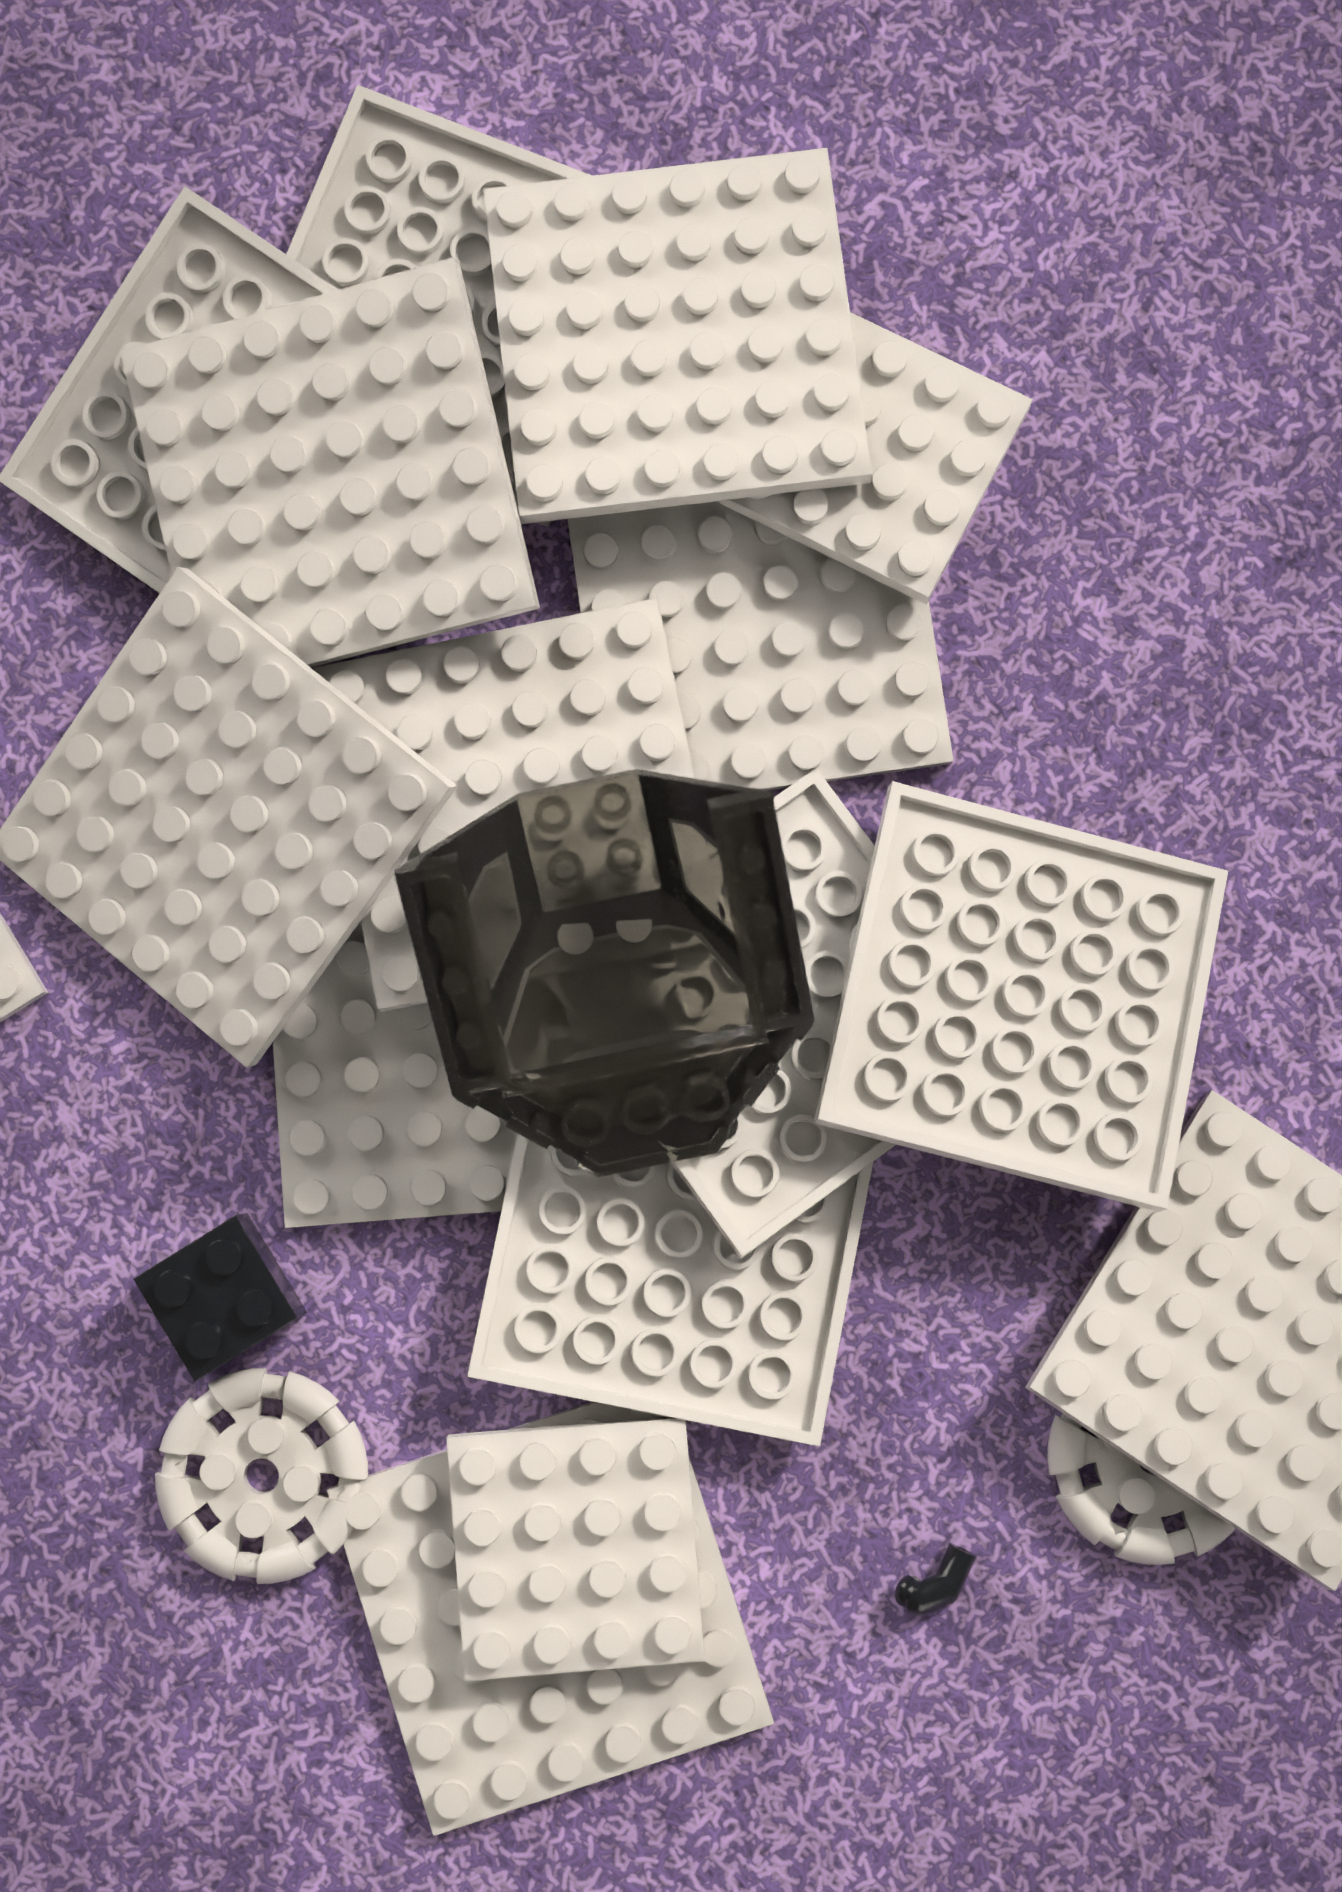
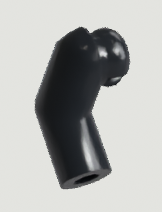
M949 1543L935 1575L922 1581L917 1577L907 1575L899 1581L895 1589L896 1602L902 1607H907L910 1615L924 1617L952 1605L958 1599L977 1556L966 1549Z

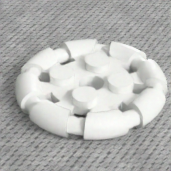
M251 1368L217 1378L208 1383L210 1390L196 1400L189 1398L179 1408L163 1436L159 1451L164 1452L162 1471L155 1473L156 1494L162 1518L168 1530L170 1531L175 1528L188 1546L183 1551L200 1566L220 1577L235 1581L238 1575L256 1578L257 1584H272L303 1576L316 1569L314 1562L327 1552L335 1554L343 1546V1543L354 1528L346 1520L352 1503H347V1501L353 1495L359 1493L360 1480L367 1479L368 1460L361 1433L355 1421L349 1424L336 1406L340 1401L323 1386L303 1375L291 1371L288 1372L287 1376L267 1374V1368ZM264 1398L283 1400L282 1418L261 1415ZM224 1409L230 1413L235 1423L226 1428L222 1433H219L210 1421V1418ZM316 1419L330 1437L329 1440L318 1448L313 1439L304 1430ZM189 1454L205 1456V1460L200 1467V1477L185 1475ZM267 1459L277 1467L279 1479L274 1489L264 1492L258 1491L250 1485L247 1479V1469L253 1460ZM322 1473L334 1474L339 1477L338 1486L343 1485L345 1487V1490L337 1495V1499L329 1498L327 1494L319 1493ZM207 1502L213 1513L221 1521L208 1532L194 1514L195 1511ZM306 1517L312 1525L314 1533L300 1543L290 1528ZM243 1536L247 1538L264 1536L262 1553L241 1551Z
M1062 1413L1061 1417L1055 1415L1050 1429L1047 1460L1049 1475L1056 1476L1060 1494L1056 1496V1499L1070 1523L1093 1545L1100 1541L1114 1549L1115 1557L1129 1562L1164 1565L1174 1564V1557L1194 1552L1195 1556L1198 1557L1215 1548L1234 1532V1527L1152 1472L1144 1471L1137 1462L1098 1436L1095 1437L1082 1430L1080 1424ZM1094 1463L1100 1482L1083 1487L1078 1469L1084 1465ZM1117 1503L1133 1513L1126 1529L1111 1521L1110 1516ZM1181 1512L1185 1529L1167 1534L1161 1517Z

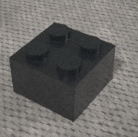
M248 1213L233 1216L133 1278L194 1381L210 1374L308 1313Z

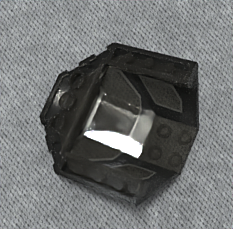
M641 769L594 777L518 793L394 870L395 880L452 1096L472 1109L477 1105L503 1119L505 1127L547 1149L549 1146H552L576 1159L578 1167L596 1177L717 1153L730 1136L729 1128L747 1105L752 1107L780 1070L778 1063L796 1039L801 1041L815 1021L772 791Z

